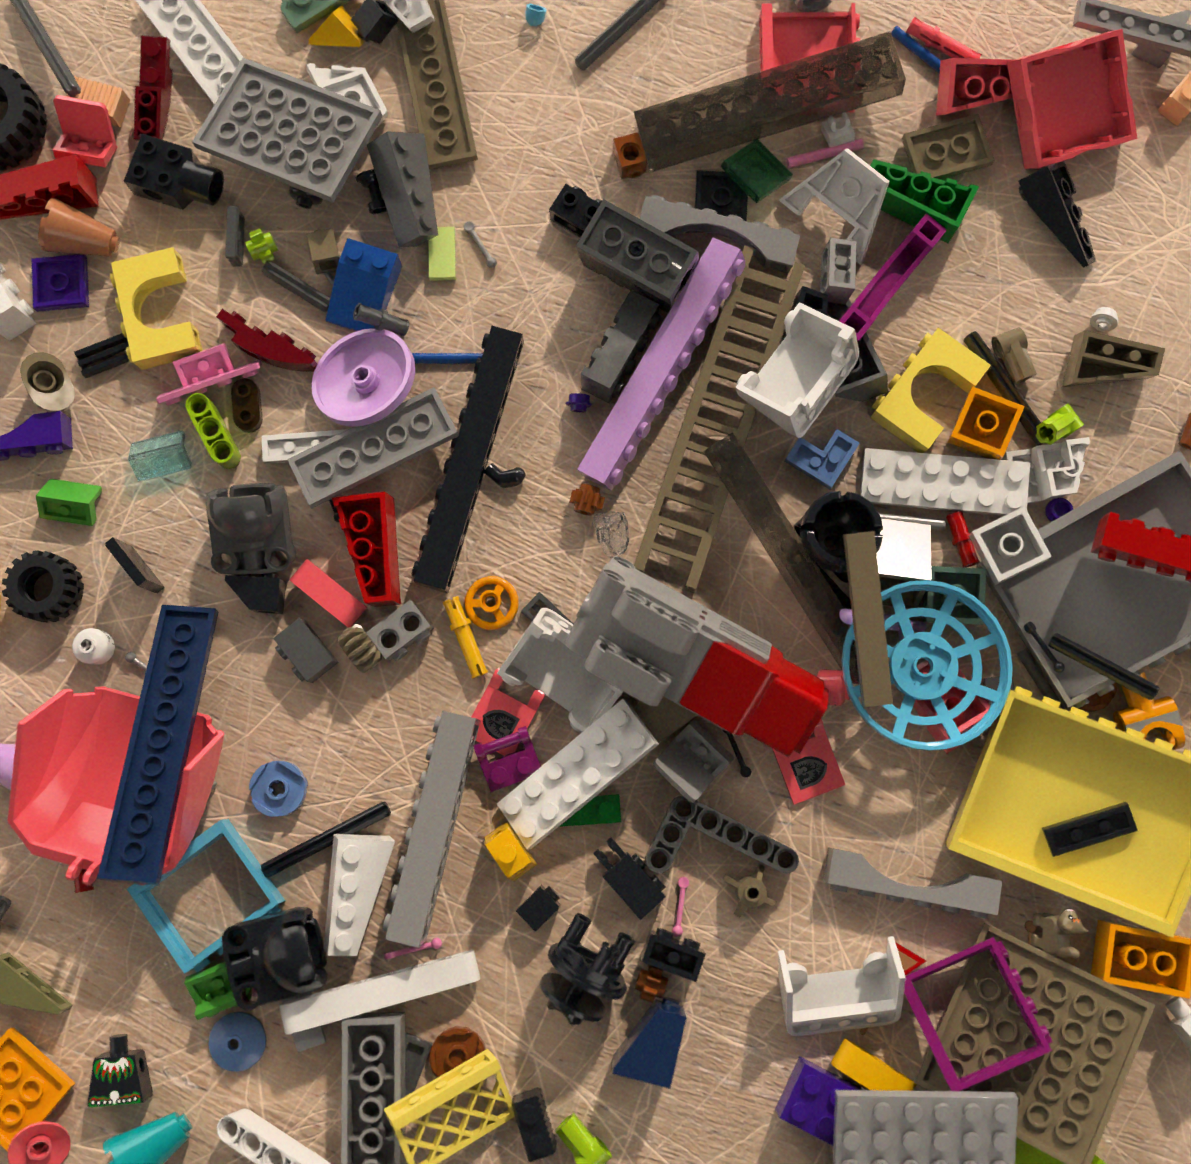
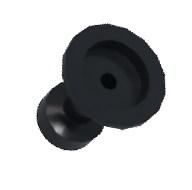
M374 169L359 173L355 177L356 181L361 183L363 187L369 188L372 201L368 203L369 213L380 214L387 212Z

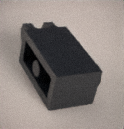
M610 837L606 842L611 850L618 854L620 859L612 865L602 851L597 849L593 854L607 869L602 874V877L637 917L642 920L666 897L662 892L666 887L655 874L651 878L643 870L647 865L636 853L633 856L628 852L625 853L613 838Z

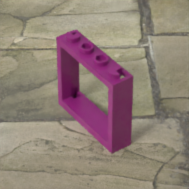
M994 937L905 976V996L951 1091H961L1052 1051L1049 1044L1053 1041L1046 1026H1039L1034 1017L1035 1014H1038L1034 1002L1030 996L1024 997L1020 986L1024 985L1016 968L1010 970L1005 960L1009 957V954L1002 941L996 942ZM989 950L1036 1045L958 1078L916 992L913 982Z

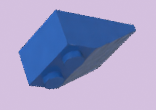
M347 238L338 262L326 322L354 331L375 328L373 325L354 320L353 313L358 303L376 310L387 309L402 269L398 254Z

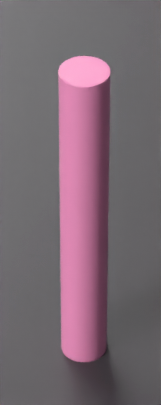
M861 138L846 144L786 158V164L788 168L837 156L847 148L852 152L864 149V142Z

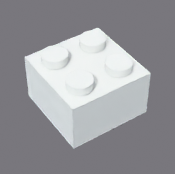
M1025 506L972 531L969 535L994 585L1027 571L1052 557Z

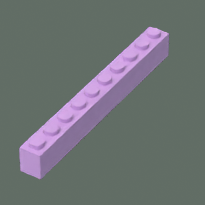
M714 237L712 238L577 470L585 478L612 491L614 485L620 483L624 468L628 462L634 459L638 444L641 439L648 435L651 428L650 424L655 415H659L662 411L666 396L675 389L679 374L682 369L689 365L691 354L696 345H700L703 341L707 326L716 319L718 307L723 299H727L730 295L735 278L742 274L745 268V259L741 249Z

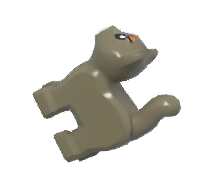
M1066 909L1060 916L1049 913H1035L1033 915V925L1041 927L1043 934L1041 938L1038 934H1032V946L1054 956L1072 957L1074 959L1079 957L1080 953L1078 950L1070 947V935L1087 933L1088 930L1083 927L1082 921L1074 910Z

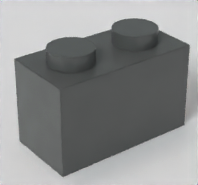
M300 617L273 638L278 644L275 647L276 651L284 660L290 659L294 665L292 671L300 681L306 680L307 682L314 683L339 663L306 620Z

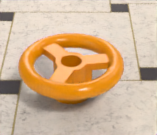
M487 576L475 581L470 586L465 596L464 606L466 614L472 623L482 629L496 630L505 627L514 619L518 611L519 600L515 588L507 580L496 576ZM488 584L496 585L494 590H486L480 595L479 599H473L475 593L481 587ZM504 589L509 594L511 602L506 616L500 610L502 604L500 596ZM489 598L496 599V604L492 607L486 605ZM473 608H482L486 612L493 613L497 621L488 622L480 619Z

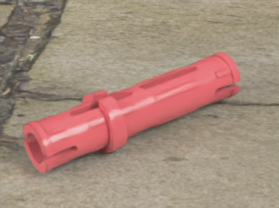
M917 17L913 18L906 31L907 34L909 33L925 42L926 47L930 48L932 46L951 58L980 59L982 55L940 32L939 27L933 28L917 19Z

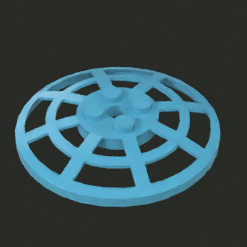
M930 580L909 581L894 585L881 592L882 601L890 598L895 612L894 615L884 621L885 632L898 622L903 635V639L894 648L887 645L891 685L894 684L904 694L900 709L896 708L893 704L881 705L890 714L897 717L892 732L878 724L864 709L858 699L861 697L860 685L853 687L850 675V649L853 640L855 641L852 622L843 645L842 671L848 696L856 711L881 736L911 749L926 751L944 750L963 745L978 737L991 726L1001 713L1012 684L1013 665L1011 650L1006 635L996 617L976 597L959 587L944 582ZM924 590L938 592L947 596L940 610L923 607L906 610L901 593ZM957 600L973 610L985 623L991 634L974 640L967 628L956 618L950 616ZM921 616L935 619L930 632L914 633L909 620L911 617ZM946 624L961 636L965 644L952 648L941 637ZM992 645H996L1000 663L997 691L980 685L982 680V660L979 650ZM969 654L972 660L971 681L958 676V659ZM920 658L926 659L930 664V670L927 674H923L917 669V661ZM952 686L965 691L966 694L963 699L948 711L941 696L947 693ZM975 696L992 701L989 710L982 719L971 729L961 734L953 718L965 711ZM915 700H930L937 716L921 717L911 715ZM907 723L917 725H936L942 723L950 739L936 742H921L903 737Z

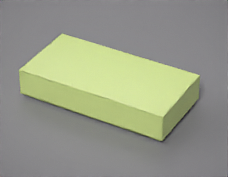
M437 227L438 236L428 241L430 281L456 280L455 227Z

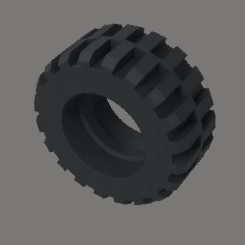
M0 63V102H8L6 115L0 122L1 171L6 170V166L14 168L20 165L19 162L25 159L27 161L32 157L31 152L34 149L38 150L41 145L40 138L45 137L46 129L43 125L47 124V115L44 113L45 107L25 79L14 69H9L7 65Z

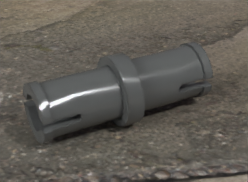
M358 303L355 307L353 318L356 321L373 325L376 330L382 331L385 329L400 336H405L408 332L409 320L388 314V311L385 309L376 310L361 303Z

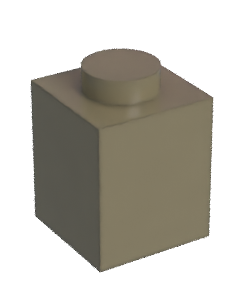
M333 228L318 229L314 232L306 233L316 274L336 271L340 256Z

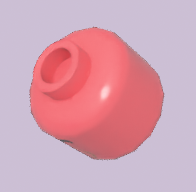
M821 669L818 671L817 677L824 680V687L829 689L828 705L842 706L845 700H850L843 680L842 670Z

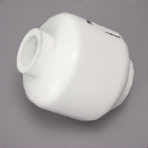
M89 628L82 630L76 635L73 640L72 650L75 657L82 663L101 665L109 661L113 656L115 643L107 632Z

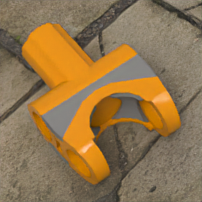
M1145 672L1140 673L1139 676L1147 680ZM1122 686L1128 708L1113 713V720L1117 723L1116 729L1126 732L1127 728L1137 730L1145 734L1143 739H1146V735L1150 730L1155 729L1161 733L1167 742L1173 744L1172 749L1176 750L1184 747L1185 734L1176 703L1170 696L1148 700Z

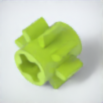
M261 228L250 232L251 240L246 241L245 244L254 261L260 259L263 264L267 261L275 260L273 253L278 251V247L271 233L264 234Z

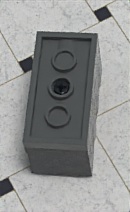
M604 199L576 244V249L583 266L597 274L604 275L621 287L632 290L658 303L659 308L667 313L670 312L699 262L697 250Z

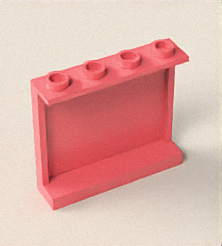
M762 3L759 15L761 112H854L856 104L861 102L862 88L857 86V79L861 75V62H857V54L860 52V38H856L860 15L855 14V3H851L849 12H772V3Z

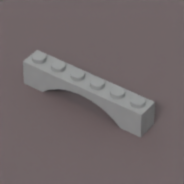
M657 195L645 196L640 219L672 237L685 233L704 232L726 237L743 247L746 245L755 248L753 256L762 267L784 273H789L793 267L800 235L794 234V231L787 228H780L779 230L770 228L763 222L756 221L751 223L743 221L741 217L736 215H729L728 217L719 215L712 209L704 208L700 210L692 208L690 204L685 202H668L664 197Z
M829 847L823 878L824 882L831 884L830 889L847 892L848 887L859 889V895L875 897L876 893L887 894L886 900L903 903L904 898L914 899V905L931 908L932 903L942 905V910L959 913L961 908L971 910V916L985 919L988 918V914L998 915L1002 888L1001 880L967 873L941 885L926 887L905 885L881 874L869 864L862 854Z

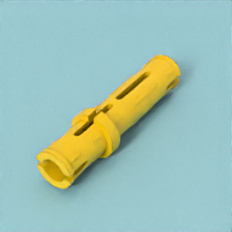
M459 596L453 597L452 600H445L442 604L452 624L449 627L451 631L455 632L471 673V678L474 679L489 673L470 629L471 621L465 616Z

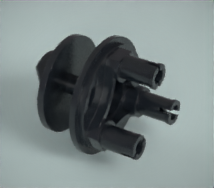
M581 913L575 914L560 942L553 944L548 950L550 962L561 974L547 973L540 980V988L549 999L547 1002L548 1009L561 1012L570 1025H580L583 1020L590 1022L601 1021L606 1014V1008L599 997L621 999L625 995L627 987L621 972L625 967L623 962L635 944L632 937L620 932L614 945L611 944L609 948V943L605 941L602 943L598 953L585 948L580 942L591 920Z

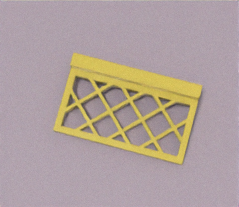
M488 1049L384 1109L408 1164H415L413 1158L418 1147L430 1149L427 1158L419 1164H438L515 1117L511 1105L512 1099L500 1072L501 1067L497 1058ZM494 1074L496 1083L492 1093L480 1090L483 1081ZM464 1091L472 1093L466 1108L455 1105L458 1095ZM478 1095L489 1098L484 1112L473 1110ZM496 1100L505 1102L508 1110L498 1116L491 1114ZM437 1107L446 1109L440 1123L428 1120L432 1110ZM452 1110L464 1113L459 1128L447 1125ZM470 1115L482 1118L479 1127L473 1131L465 1130ZM410 1123L419 1124L414 1139L404 1137L401 1129ZM426 1126L438 1129L433 1143L420 1141ZM444 1131L456 1133L452 1144L447 1147L439 1145Z

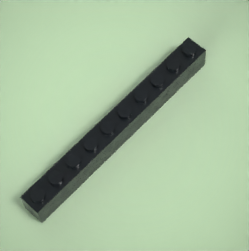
M491 326L490 333H485L483 337L482 349H484L482 359L477 358L474 367V373L477 374L475 382L470 383L468 386L466 398L469 401L467 408H462L459 416V423L461 424L459 436L452 439L451 448L454 449L451 459H446L443 468V474H446L443 484H439L435 495V499L438 500L435 510L431 509L427 521L430 529L428 535H423L419 548L422 551L420 561H415L411 576L415 577L414 582L417 585L449 593L482 484L484 471L488 464L524 345L522 333Z

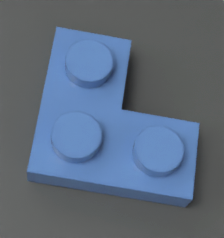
M836 429L823 451L803 438H799L784 462L826 488L831 489L860 443Z

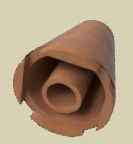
M51 198L48 201L45 209L50 210L47 218H41L38 232V244L43 246L41 250L108 257L111 256L112 252L117 253L120 238L116 237L115 230L59 199Z

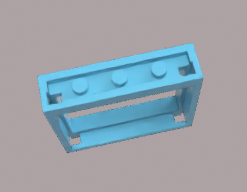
M229 819L218 821L191 841L177 866L161 876L160 883L225 836L270 900L242 922L280 912L281 909L278 906L285 901L271 879L265 877L260 863ZM134 883L127 888L184 974L193 969L196 973L201 971L211 963L209 957L216 952L219 955L223 954L222 937H220L198 955H193L150 892L157 885H139ZM234 930L233 939L240 934L244 938V935L240 930Z

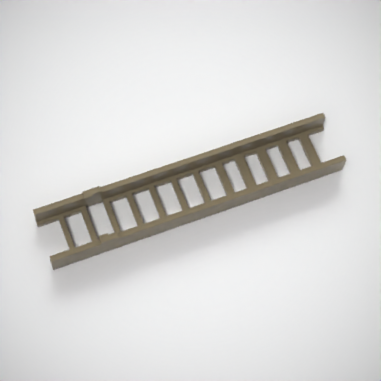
M744 245L742 251L745 259V268L742 274L735 278L730 295L725 300L634 564L635 569L644 572L651 549L693 563L685 586L692 593L697 588L757 410L748 402L746 405L706 391L711 375L735 383L743 375L717 366L715 362L720 352L760 365L758 373L778 348L785 327L784 320L790 312L805 267L804 264L795 262L789 281L748 268L755 248ZM746 280L783 292L784 296L781 305L740 292L743 281ZM735 304L775 316L773 328L770 329L732 316ZM727 328L768 341L765 352L761 353L724 341ZM702 400L743 412L739 429L697 416ZM694 424L735 437L730 455L690 442L689 438ZM688 449L726 462L722 479L720 480L681 467L680 464L685 450ZM677 474L718 487L713 505L672 492ZM667 498L713 514L709 528L707 527L706 531L662 517V512L660 511L664 499ZM659 525L701 538L696 556L654 543Z

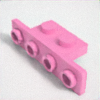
M225 343L177 359L172 363L183 387L159 395L156 398L157 403L166 402L167 405H171L181 401L182 395L207 392L206 387L217 384L218 387L228 385L233 382V377L241 374L243 378L256 375L258 373L257 369L262 366L261 360L235 368Z

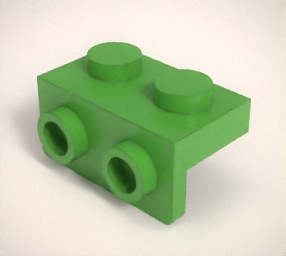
M225 962L185 978L184 984L196 1004L194 1015L197 1020L213 1017L220 1011L233 1006L238 1007L230 986ZM247 988L246 996L249 1000L252 997L253 988Z

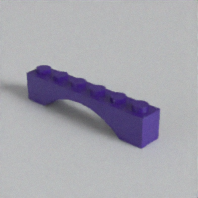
M61 411L33 414L23 424L11 432L0 436V461L9 460L10 456L16 455L30 458L35 457L36 453L46 452L47 454L56 455L62 454L63 450L73 449L71 418Z

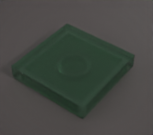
M758 139L724 160L721 168L756 204L787 183L793 176Z

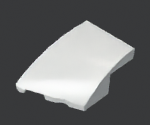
M1089 437L1070 439L1061 443L1005 452L1002 460L1030 462L1027 504L1060 498L1078 492L1079 476L1083 471L1085 463L1083 462V457L1090 439Z

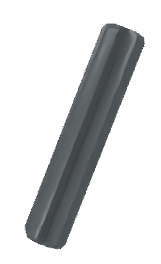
M271 261L265 263L262 268L265 276L321 311H328L330 302L328 296Z

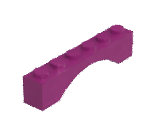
M927 213L909 232L838 320L855 329L857 342L873 324L901 285L947 231Z

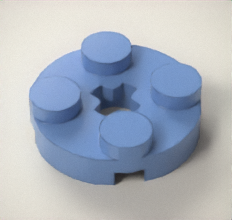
M272 761L260 766L254 772L249 783L251 801L254 807L262 814L270 817L287 816L295 812L304 802L308 787V781L304 777L303 772L296 765L287 761ZM283 782L285 792L275 796L272 784Z

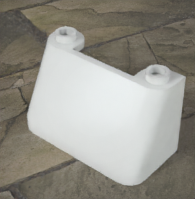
M799 302L795 309L791 310L785 317L784 325L786 326L787 336L760 372L756 374L750 371L747 374H743L735 387L742 399L797 438H801L808 431L852 371L859 358V347L854 328Z
M541 608L497 674L502 677L504 682L511 686L522 685L526 681L537 690L542 691L546 696L570 711L569 720L571 727L577 732L582 733L610 710L623 691L585 669L584 663L586 658L571 651L565 645V640L573 624L551 609Z

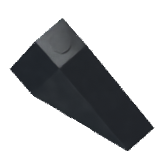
M1065 161L1049 165L1019 180V193L1022 199L1027 201L1029 207L1084 268L1094 263L1096 259L1088 231L1081 227L1079 223L1081 222V216H1083L1081 207H1077L1073 202L1072 195L1076 193V189Z

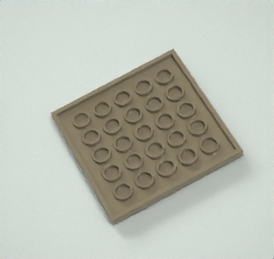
M984 923L975 945L992 937L995 938L996 942L1002 941L1009 954V957L1005 960L1010 970L1016 968L1024 984L1020 986V989L1025 998L1030 996L1038 1011V1014H1035L1034 1017L1039 1026H1046L1053 1041L1049 1044L1052 1051L961 1091L1015 1092L1018 1097L1017 1138L1066 1164H1091L1155 1005ZM989 950L970 957L936 1032L958 1078L1036 1045ZM930 1048L915 1083L929 1091H951Z

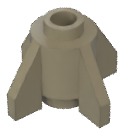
M759 863L752 876L742 877L739 881L726 874L723 877L724 881L736 887L735 893L740 902L734 915L739 918L748 907L755 908L764 902L771 906H774L776 903L775 900L767 896L766 887L762 882L765 866ZM750 888H754L757 891L755 896L750 895L748 897L747 892Z

